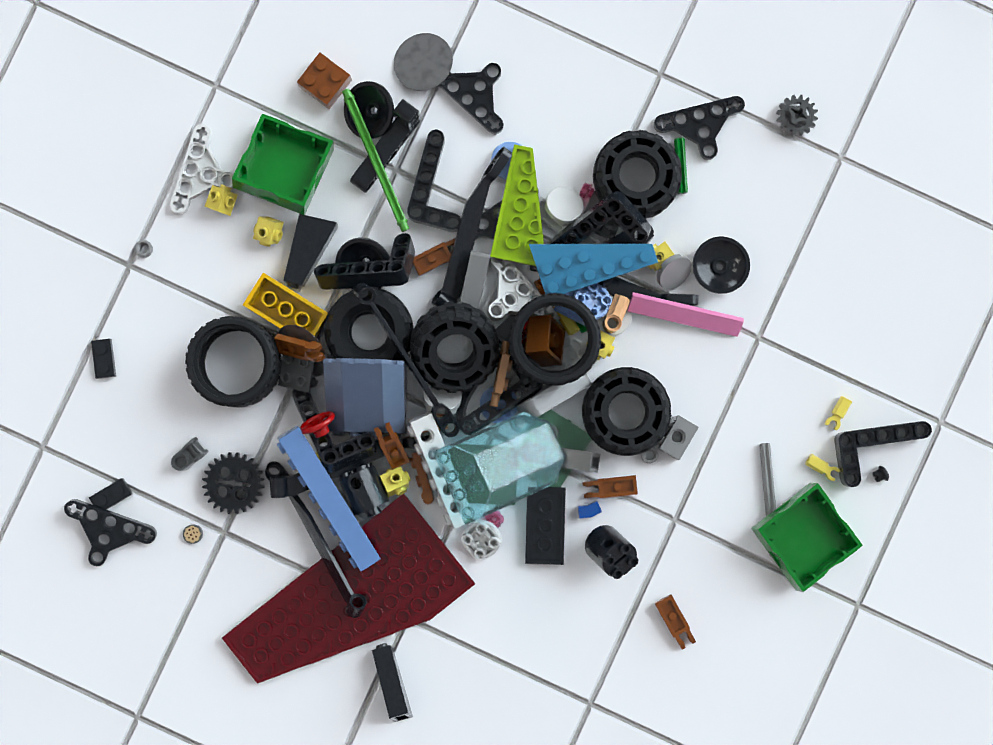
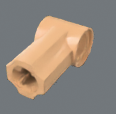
M614 294L612 303L602 323L604 331L615 333L620 329L630 299ZM609 319L615 320L616 328H610L607 321Z

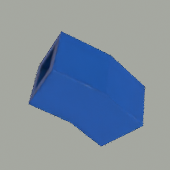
M597 501L588 505L578 506L579 519L590 518L602 513Z

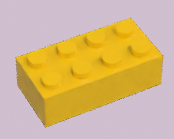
M262 273L243 303V306L280 329L286 325H297L309 331L316 338L324 327L328 312L265 273Z

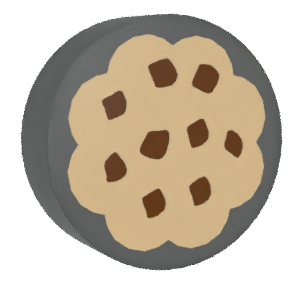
M188 525L183 530V538L189 544L198 543L203 538V530L199 525Z

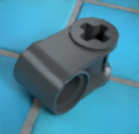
M194 437L172 457L171 465L175 470L185 471L202 459L209 451L201 446L197 437ZM180 457L186 460L182 468L177 465V459Z

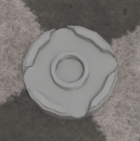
M680 254L667 258L661 264V270L657 271L656 280L658 284L666 290L680 286L691 272L692 264L690 260Z

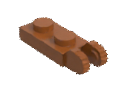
M455 238L414 257L413 265L419 276L450 261L451 253L448 247L454 245Z
M277 334L274 337L279 354L313 362H321L325 359L324 353L320 352L322 345L319 342H308L282 334Z
M390 422L385 425L390 435L383 437L379 427L374 428L379 445L393 470L409 463L410 460L397 433H394Z
M414 452L412 453V458H409L412 469L416 468L418 476H415L418 487L423 489L421 498L425 504L430 505L434 501L433 491L428 475L421 464L423 462L422 456Z
M636 475L601 478L596 481L582 482L585 487L598 485L599 491L596 493L587 492L584 494V498H608L638 494Z
M672 594L654 603L671 635L676 639L682 650L686 648L679 636L683 632H686L687 638L692 644L696 642L690 631L691 628Z

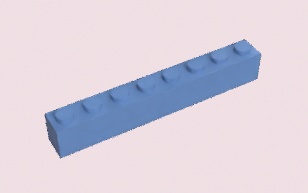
M295 426L277 437L279 440L278 448L282 454L287 453L289 456L288 464L293 471L297 469L299 472L298 480L303 487L307 485L310 493H308V496L313 504L316 502L319 504L320 509L318 512L323 520H329L331 525L328 528L333 536H339L341 541L338 544L344 553L346 551L349 552L351 558L348 560L353 568L358 567L360 571H363L381 558L300 428Z

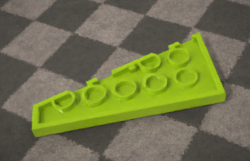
M514 144L490 257L536 267L529 244H544L534 153L531 147Z

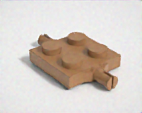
M502 341L493 391L491 392L490 406L498 407L499 397L503 390L507 391L509 379H505L506 373L510 372L512 367V360H509L510 355L508 354V341Z

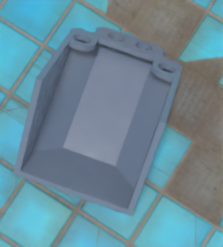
M350 358L323 359L326 411H332L335 414L334 420L327 425L332 435L344 436V432H350V436H358L366 432L377 437L374 428L379 427L382 433H389L385 425L390 422L394 433L396 432L398 437H401V433L406 434L408 366L404 361Z

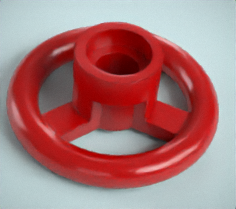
M332 411L322 412L306 420L299 428L302 434L314 433L316 438L322 437L330 431L327 425L334 420L335 414Z

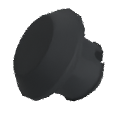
M879 466L878 470L872 473L873 477H876L874 478L876 482L889 480V474L883 466Z

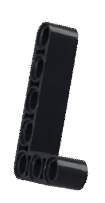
M404 99L398 103L393 111L395 120L390 128L375 145L384 169L421 120L419 110ZM369 156L364 159L350 179V182L364 193L378 179Z
M434 129L429 132L426 139L407 214L409 219L415 223L448 232H457L461 220L458 214L428 206L445 145V137L442 131ZM433 136H440L442 140L440 143L434 144L431 142ZM427 155H436V160L428 162L426 160ZM424 172H429L431 174V178L429 180H423L421 178V175ZM419 190L426 192V196L423 199L416 197V193ZM418 208L421 210V215L413 217L411 211ZM437 213L440 219L437 222H431L429 220L431 214ZM451 218L458 220L456 227L448 225V221Z
M614 191L556 234L550 244H579L611 219L617 222L633 242L642 244L647 241L651 226L622 192ZM612 201H617L619 205H614ZM597 212H602L605 216H600ZM625 215L630 216L632 220L626 219ZM583 223H588L591 227H587ZM637 230H642L645 234H640Z
M401 233L394 239L389 260L321 264L314 269V275L319 287L323 290L355 288L360 283H365L370 287L401 286L409 280L415 248L410 234Z
M293 389L292 397L303 423L309 418L320 414L310 393ZM314 433L309 434L323 467L327 472L331 473L369 458L377 450L374 436L370 433H363L335 446L329 433L319 438H316ZM322 443H327L325 446H320ZM366 443H370V444H371V445L368 446V447H364V446H363V445L366 444ZM347 451H353L352 454H345ZM329 459H335L333 462H327Z
M916 421L838 433L834 438L841 483L846 487H856L861 482L857 448L924 439L931 435V425L926 421ZM919 425H922L924 427V433L922 435H920L917 432V428ZM901 427L905 430V436L903 438H901L898 434V430ZM881 430L886 432L884 440H881L879 437ZM863 432L868 437L865 443L860 440V435ZM844 435L849 439L848 444L845 446L841 443V438ZM846 454H849L852 458L851 463L848 465L844 462ZM850 473L854 475V481L851 484L847 482V475Z

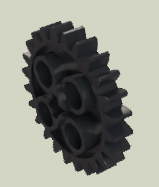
M228 452V458L221 454V460L214 458L215 465L208 464L211 470L204 471L208 475L207 478H202L203 481L207 482V485L202 486V488L208 490L204 496L210 495L211 498L208 500V503L214 501V509L221 506L220 512L227 509V513L231 514L234 509L235 514H239L240 508L243 512H247L246 506L252 509V502L259 503L256 496H263L259 489L265 488L264 485L260 484L265 478H260L259 476L263 473V470L257 471L259 464H252L254 458L247 461V454H244L242 458H240V452H236L235 457H233L232 452ZM223 467H227L230 470L227 478L221 474ZM244 469L249 473L247 480H243L240 477V472ZM235 478V482L249 483L251 486L238 485L233 487L231 484L217 483V480L232 481ZM221 486L227 489L225 497L220 496L218 493ZM239 489L246 491L244 499L238 497L237 492Z

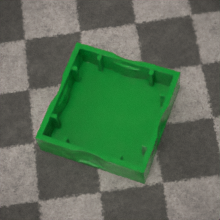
M262 113L251 136L250 145L242 155L232 177L233 188L305 215L334 151V141L310 131L297 129L284 121Z
M810 482L751 528L793 588L799 592L806 591L824 577L833 566L843 562L863 546L849 525L839 516L834 504L819 483Z

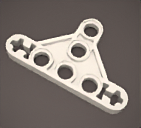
M199 124L193 130L173 192L170 207L176 214H185L189 209L191 200L211 190L212 185L220 187L221 184L223 185L222 179L225 176L233 177L231 172L220 168L209 147L212 131L205 124ZM203 129H205V132L207 133V136L203 135L201 140L203 143H205L204 145H202L199 142H195V140L200 141L201 136L198 134V132L203 131ZM196 146L202 148V153L199 156L192 155V149ZM194 164L196 166L194 174H187L186 168L188 165ZM207 170L214 171L213 179H205L204 174ZM188 182L190 184L188 192L181 191L180 186L182 183ZM231 183L228 187L233 189V184ZM178 193L182 196L187 197V199H182V204L184 205V207L180 208L179 210H177L178 208L175 206V204L179 203L181 200V197L178 196Z
M490 257L489 265L497 274L496 300L490 304L486 313L490 320L499 321L507 314L516 315L526 303L541 295L512 262L502 260L501 263L496 264L494 262L496 258ZM506 272H513L516 278L513 280L508 279ZM519 286H526L528 289V293H521L519 291ZM505 297H512L515 303L513 305L507 304ZM551 306L544 307L546 310L541 314L539 312L542 309L531 315H551L556 321L558 320V314ZM497 307L500 309L501 315H493L491 308Z

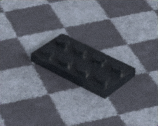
M527 486L525 564L564 565L566 487Z

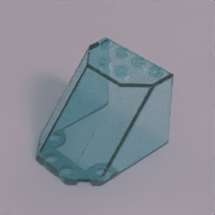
M526 411L433 452L465 525L557 483L561 466L566 458L563 451H561L555 433L552 431L550 422L532 416V414Z

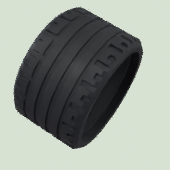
M545 294L526 303L516 314L509 332V347L514 362L526 376L545 385H565L580 379L592 368L599 355L601 346L600 328L591 310L578 299L566 294ZM562 306L569 308L579 315L586 326L588 344L585 353L575 365L567 369L549 371L540 368L528 358L524 351L522 332L525 323L532 314L544 307Z
M237 316L220 317V319H213L205 323V326H201L195 332L194 338H191L187 347L188 352L185 355L187 377L191 380V385L196 392L200 393V396L209 402L220 406L236 408L254 405L262 401L263 398H266L273 391V387L277 385L282 362L280 358L282 356L278 352L274 337L255 322ZM233 331L247 332L258 341L264 354L263 372L254 386L247 391L228 395L219 391L209 380L205 368L206 355L211 344L223 334Z

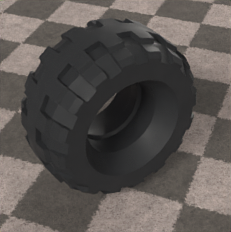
M646 130L626 131L610 139L600 150L593 167V185L598 199L601 201L614 191L622 192L645 219L660 214L673 202L682 180L681 162L673 146L667 143L660 135L649 133ZM629 158H642L653 166L655 181L646 191H632L621 182L620 168ZM612 201L614 205H619L617 201ZM625 215L626 219H632L630 216Z
M371 287L376 293L374 304L408 354L410 351V337L414 327L407 307L389 291ZM354 289L343 294L331 306L326 318L324 333L327 348L334 359L403 361L388 335L383 345L374 350H365L356 345L352 338L353 324L359 317L373 314L368 305L361 303L354 296ZM368 290L362 292L361 298L368 295Z
M445 302L444 305L430 308L424 316L422 315L418 319L410 337L411 360L423 379L432 388L445 390L447 393H457V391L462 390L467 392L473 390V387L478 384L482 385L487 380V377L494 372L500 355L499 338L493 323L479 308L464 302ZM459 334L471 339L473 351L464 361L447 363L438 357L437 347L444 338Z
M633 367L615 368L597 377L586 391L582 404L583 424L590 438L603 450L621 456L638 455L656 446L666 434L672 416L670 398L662 383L649 372ZM622 393L636 395L641 399L645 407L643 421L636 428L630 430L618 428L609 417L611 401Z

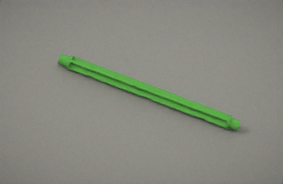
M349 88L342 91L343 100L347 104L395 216L396 224L400 227L401 232H405L410 229L407 224L408 220L404 216L356 104L355 96L352 95Z

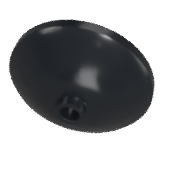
M373 81L360 82L350 91L355 96L354 99L371 139H376L384 135L390 128L394 118V103L388 90L381 84ZM344 102L346 124L353 134L360 137L347 104Z
M725 236L713 237L702 243L696 250L692 262L693 274L697 282L707 291L716 294H727L740 288L748 278L750 258L743 245L735 239ZM720 263L722 270H718L716 264Z
M358 237L348 240L340 247L335 263L365 262V258L369 259V261L389 260L390 256L386 249L378 242L369 238Z

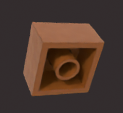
M319 52L298 79L297 84L302 90L330 110L342 94V91L350 84L352 78L349 73Z
M551 315L530 316L526 326L527 342L524 344L525 353L541 367L562 365L565 329Z

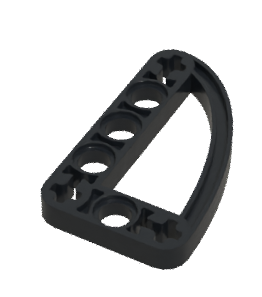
M512 355L509 360H512V368L520 381L508 388L507 391H504L499 397V401L503 400L506 402L504 409L498 410L495 406H490V400L466 416L468 403L479 384L474 386L473 390L463 391L461 404L456 412V418L460 430L465 435L475 434L541 390V383L537 381L536 387L533 388L530 386L532 379L524 373L518 372V366L514 362ZM524 385L525 388H527L528 393H526L521 386ZM515 390L522 391V396L519 399L512 398V393ZM488 411L490 413L489 418L481 420V412ZM474 417H476V419L480 423L479 425H477V423L473 419ZM467 422L471 424L470 430L465 428Z

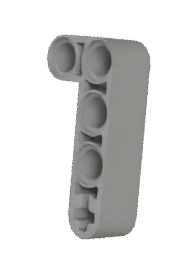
M587 374L572 383L551 386L516 408L526 424L586 389L592 382Z

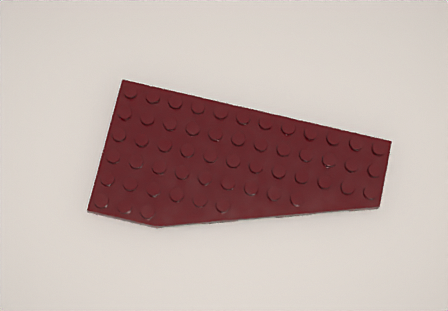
M405 493L385 507L382 513L375 515L361 527L381 558L380 560L360 571L358 567L353 568L348 560L351 558L349 552L346 551L344 553L340 545L331 550L354 594H361L367 600V604L360 617L352 618L347 615V603L321 558L222 637L223 641L257 684L409 627L430 621L476 584Z

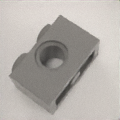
M677 415L676 418H671L669 430L658 443V449L676 460H680L699 427ZM675 431L681 434L679 442L672 440V434Z

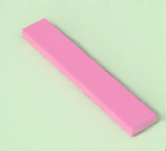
M634 292L627 308L628 312L738 337L744 323V318Z

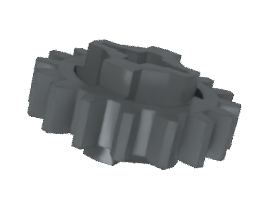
M794 94L791 96V100L785 98L784 103H780L779 108L782 110H777L776 114L780 115V117L776 119V122L782 123L779 126L780 129L786 128L785 134L791 131L792 137L796 133L801 137L804 132L808 134L810 128L816 126L814 122L818 120V117L814 116V114L818 110H813L812 108L815 103H808L809 97L803 100V95H800L796 99ZM796 113L800 114L798 119L795 118ZM799 124H800L801 126H803V127H799V128L794 127L795 125H799Z

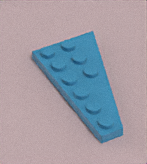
M529 244L545 294H565L658 263L653 244Z

